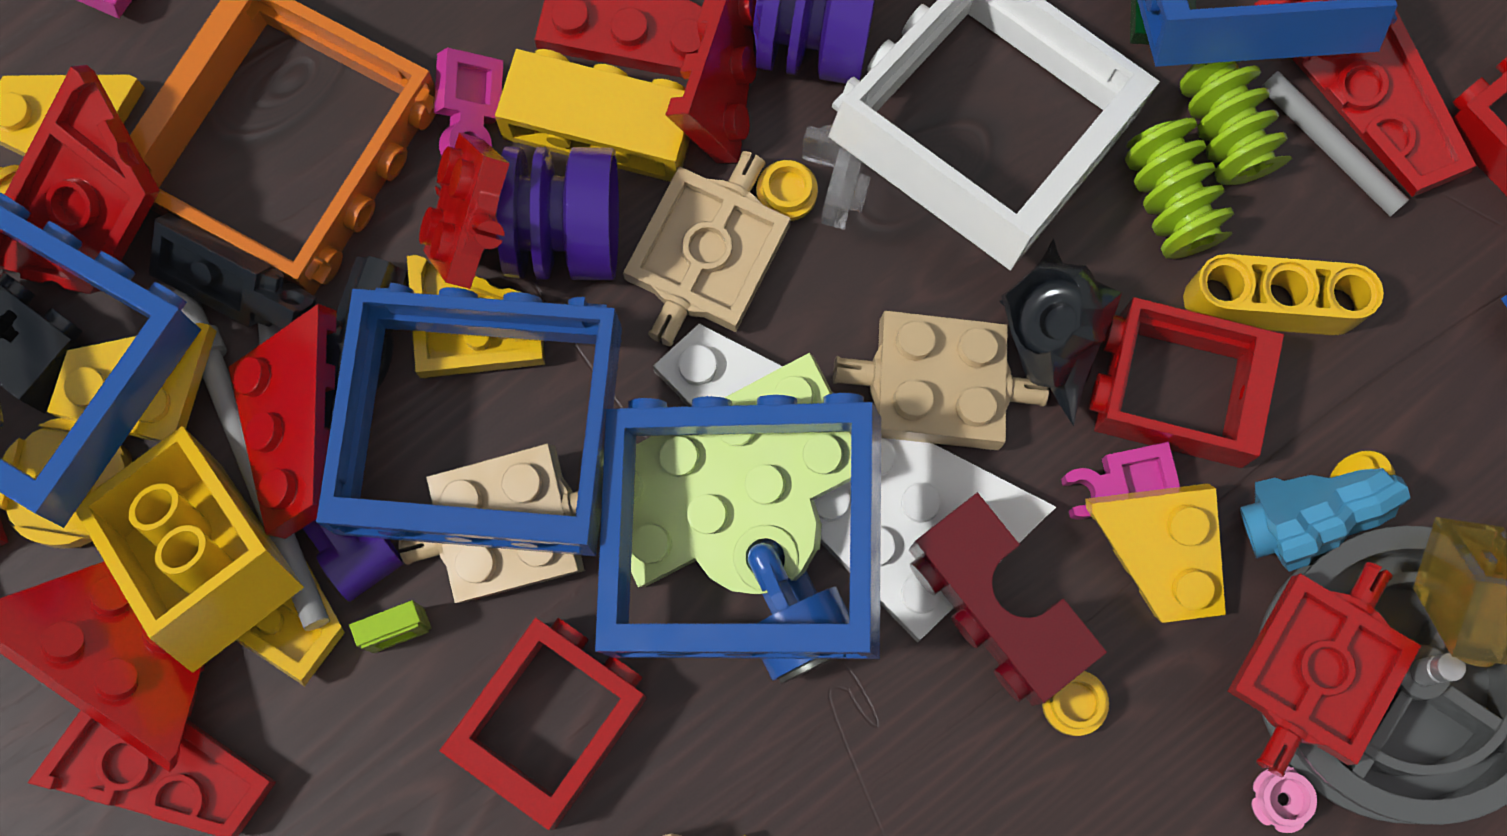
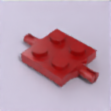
M461 132L458 134L455 148L447 146L441 157L437 174V183L441 187L435 186L436 194L439 196L436 208L429 207L424 214L420 227L419 243L425 245L424 253L445 283L471 289L484 249L497 248L503 241L497 236H504L505 233L495 215L510 163L485 140Z
M1370 562L1364 564V569L1350 594L1329 591L1301 573L1291 576L1227 691L1262 712L1269 723L1275 727L1271 738L1261 756L1256 760V763L1262 768H1269L1267 771L1276 776L1284 777L1285 771L1300 743L1315 745L1347 765H1358L1421 648V645L1391 628L1380 613L1374 609L1388 582L1393 578V575L1388 570L1380 571L1382 567Z

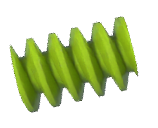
M1241 61L1193 64L1180 81L1181 93L1187 98H1192L1188 105L1190 115L1195 119L1201 120L1197 126L1198 136L1204 141H1211L1206 148V156L1211 162L1220 163L1215 170L1214 176L1216 181L1222 185H1237L1251 182L1278 170L1293 159L1291 156L1275 157L1273 151L1288 140L1287 134L1284 132L1266 134L1264 129L1278 119V112L1276 110L1257 112L1256 106L1266 100L1270 92L1265 87L1248 90L1247 85L1260 75L1261 70L1256 65L1239 68L1238 63Z
M1194 117L1157 124L1133 137L1126 145L1129 151L1125 161L1129 169L1139 171L1134 179L1135 186L1138 191L1149 193L1143 201V206L1148 214L1159 215L1152 224L1153 231L1156 236L1169 237L1161 246L1164 257L1168 259L1183 258L1202 252L1224 242L1232 235V232H1222L1220 226L1234 215L1232 208L1212 209L1211 203L1225 193L1223 186L1203 187L1201 182L1216 170L1213 162L1194 164L1192 160L1207 148L1204 140L1185 142L1183 138L1198 126Z

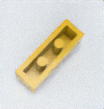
M520 49L515 50L495 113V118L504 140L535 148L547 147L551 152L569 156L572 147L614 148L616 150L618 169L669 182L672 181L678 167H683L690 143V138L665 115L670 99L672 97H683L685 87L681 84L667 79H655L651 83L631 78L623 70L608 64H596L593 68L570 62L565 56L552 50L538 49L535 53Z

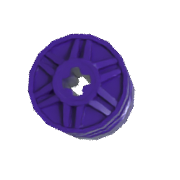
M757 0L753 22V33L757 50L756 68L772 71L779 44L789 46L786 66L787 74L797 75L806 50L809 49L818 51L820 80L846 84L853 76L860 80L875 0Z
M504 147L501 156L510 164L495 215L505 233L504 236L497 235L503 240L498 246L504 278L524 279L528 267L529 251H531L536 279H549L556 251H565L566 262L572 280H615L619 247V178L616 150L614 148L572 147L566 164L565 176H555V168L549 148L536 147L533 155L531 176H529L524 148Z

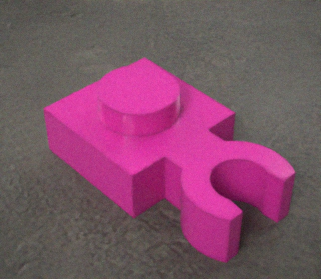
M448 47L437 53L434 113L450 116V127L443 131L439 140L441 156L447 146L455 148L459 132L481 138L492 147L491 136L484 127V123L492 124L496 122L495 113L502 94L503 60Z
M1169 442L1105 455L1102 458L1105 471L1103 475H1099L1091 469L1078 468L1070 471L1061 479L1063 486H1071L1076 483L1085 485L1091 493V498L1180 487ZM1079 505L1069 510L1070 518L1082 520L1091 517L1086 509V505Z

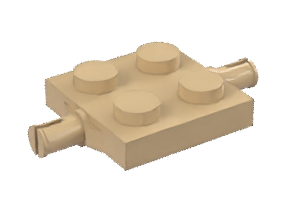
M743 151L729 181L706 179L685 168L678 167L623 272L626 281L654 293L664 303L652 329L648 332V335L655 341L659 342L661 338L663 345L672 346L686 315L704 317L734 332L737 331L790 227L791 221L790 217L762 205L750 193L762 168L766 165L765 161L759 156L755 155L752 161V153Z
M884 311L879 320L878 350L873 361L836 356L833 367L834 384L844 383L870 386L873 402L882 418L881 438L1000 450L1006 441V410L1009 403L1034 404L1044 407L1049 395L1048 387L1035 385L1028 378L1012 377L1007 361L1006 324Z
M544 444L427 477L433 505L576 516L578 491L572 492L562 477L555 445ZM399 540V549L409 550L423 546L422 548L400 553L403 562L407 565L440 555V558L447 566L455 603H465L585 571L581 555Z

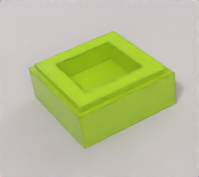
M413 600L349 624L356 646L371 653H377L428 633V630L431 629L425 608Z

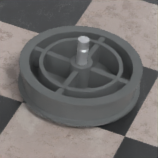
M1397 526L1366 532L1341 543L1340 547L1313 557L1308 566L1296 569L1291 576L1301 573L1329 591L1350 594L1366 562L1381 566L1380 571L1388 570L1393 575V578L1388 582L1374 609L1380 613L1391 628L1421 645V648L1358 765H1347L1319 747L1300 743L1289 765L1294 767L1300 775L1307 778L1315 791L1326 799L1355 814L1378 821L1405 824H1452L1480 818L1507 805V560L1483 544L1461 534L1425 526ZM1291 576L1283 583L1272 599L1260 626L1259 634ZM1262 714L1269 734L1272 736L1275 727Z

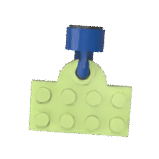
M808 353L725 398L732 401V406L757 405V398L764 395H788L797 398V404L823 403L824 396L832 394V391L814 356ZM851 431L651 436L636 444L631 573L637 586L646 587L697 561L710 579L730 591L763 595L772 615L757 624H849V611L837 587H831L817 593L806 570L817 550H820L822 524L814 500L851 481ZM762 659L772 681L779 679L781 684L834 660Z

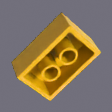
M183 425L88 494L75 511L148 637L192 673L304 588L270 536L265 534L264 527L222 465Z

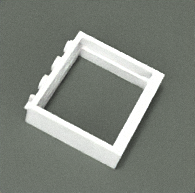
M936 0L930 8L925 4H921L913 12L902 30L903 37L896 44L888 39L881 45L868 65L867 75L861 81L854 76L847 81L843 93L832 103V108L837 111V115L828 137L1011 271L1135 120L1160 81L1046 0ZM967 14L1103 110L1017 214L877 113L884 103Z

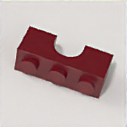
M977 492L914 541L909 548V552L915 560L909 565L916 578L929 593L936 595L941 591L956 609L957 613L951 616V619L969 644L976 649L983 644L999 663V666L993 672L1004 689L1017 702L1022 701L1026 697L1032 706L1043 704L1105 655L1107 651L1064 598L1048 607L1040 615L1031 618L1015 616L999 604L994 595L992 585L994 571L999 562L1020 544Z

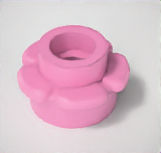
M1288 766L1284 777L1276 776L1264 770L1253 783L1255 798L1252 799L1251 805L1255 816L1262 824H1272L1281 833H1293L1302 829L1305 823L1314 816L1317 808L1315 789L1310 781L1300 775L1294 767ZM1282 792L1287 794L1289 798L1285 806L1278 802V795Z

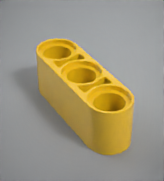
M1223 254L1209 259L1185 287L1183 300L1188 311L1265 330L1341 335L1351 331L1375 313L1382 304L1384 292L1382 282L1376 273L1366 266L1358 264ZM1207 280H1215L1224 284L1230 292L1231 301H1222L1214 297L1208 289ZM1278 285L1286 289L1292 298V306L1279 303L1272 295L1270 286ZM1334 289L1343 291L1350 296L1354 304V311L1347 310L1339 305L1335 299Z

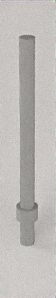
M177 289L173 291L187 302L181 311L191 321L209 324L201 302ZM210 325L217 332L202 377L261 524L264 527L232 381L223 359L227 349L218 327ZM295 533L286 539L270 536L304 586L302 590L291 597L304 630L311 631L324 626L330 619Z

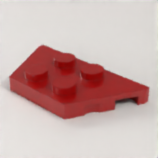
M88 65L70 67L4 195L19 203L31 213L27 219L31 224L43 229L46 223L50 221L74 235L83 243L78 250L95 260L100 251L121 262L160 190L95 71ZM0 232V269L18 272L21 279L39 283L54 281L64 289L86 294L101 291Z
M104 561L0 598V654L170 773L178 762L180 744L188 717H191L197 696V685L201 672L204 671L205 664L192 673L148 637Z

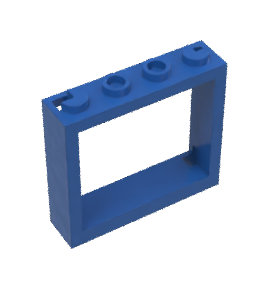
M1138 0L1155 67L1379 52L1389 26L1397 20L1395 11L1398 6L1396 0H1328L1190 10L1187 0Z
M0 193V232L149 318L36 479L0 458V493L33 513L64 528L201 329L181 311L187 302L180 296L156 282H153L148 290L131 281L135 272L125 264L100 251L95 260L78 251L83 243L74 235L50 221L46 223L43 229L38 228L27 221L31 215L27 209Z
M390 283L389 288H376L375 290L352 289L316 523L335 535L596 556L602 509L606 409H613L622 335V326L615 308H607V305L587 303L585 297L571 298L568 300V305L542 303L543 300L540 297L522 292L506 293L503 295V300L478 298V294L473 291L455 287L442 288L439 290V295L414 293L412 288L396 283ZM385 329L596 344L576 516L360 499Z
M832 393L824 396L823 403L797 404V398L792 396L764 395L757 398V405L732 406L730 399L705 396L694 398L692 400V407H667V402L663 400L638 398L629 400L628 408L606 409L595 651L614 658L880 659L882 418L873 402H864V397L858 394ZM851 431L849 624H629L636 436Z

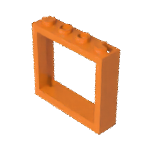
M220 0L130 134L158 188L267 24L400 94L294 261L159 189L160 192L150 208L160 215L171 212L272 265V268L278 269L284 274L283 282L295 283L314 296L319 286L329 283L338 272L343 258L341 251L353 232L358 233L362 231L369 223L375 209L374 199L385 181L394 180L401 172L407 158L406 148L418 129L421 131L425 130L433 121L436 115L434 113L435 84L429 70L295 0Z

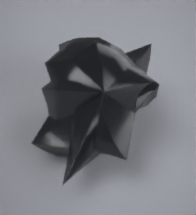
M1053 238L1041 262L1015 286L1001 295L1002 300L999 302L1005 308L1011 334L1026 377L1035 385L1050 387L1059 405L1074 426L1084 385L1090 376L1093 361L1099 347L1106 339L1105 334L1116 313L1122 293L1096 281L1086 265L1064 264Z

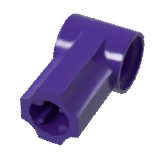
M316 520L302 528L320 552L316 555V558L325 574L341 595L349 602L405 564L389 539L335 535L316 523Z

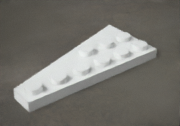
M698 324L653 365L654 372L688 407H692V400L697 397L714 396L725 398L783 367L701 324ZM881 438L880 604L918 643L954 607L941 591L936 595L929 593L912 572L909 564L915 558L909 552V548L915 540L977 492L1018 543L1056 507L933 443ZM851 481L814 500L822 524L820 543L849 573Z

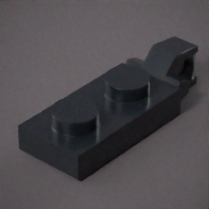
M171 212L154 219L149 275L249 328L256 323L268 327L274 324L283 329L316 305L317 298L295 283L283 282L284 274L278 269L272 268V265Z

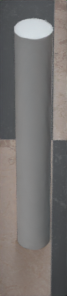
M1279 71L1262 85L1261 88H1268L1270 92L1269 98L1390 217L1409 200Z

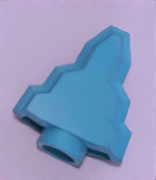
M1383 468L1364 469L1332 478L1307 475L1285 481L1271 478L1255 482V503L1240 507V511L1256 558L1276 553L1281 564L1290 572L1308 566L1313 557L1340 547L1341 543L1349 535L1378 527L1396 516L1399 507L1404 505L1411 497L1408 486L1402 477L1389 475Z

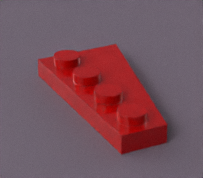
M1260 0L1255 2L1254 5L1328 0ZM1396 10L1397 20L1389 26L1379 52L1292 57V60L1411 197H1414L1471 173L1476 164Z

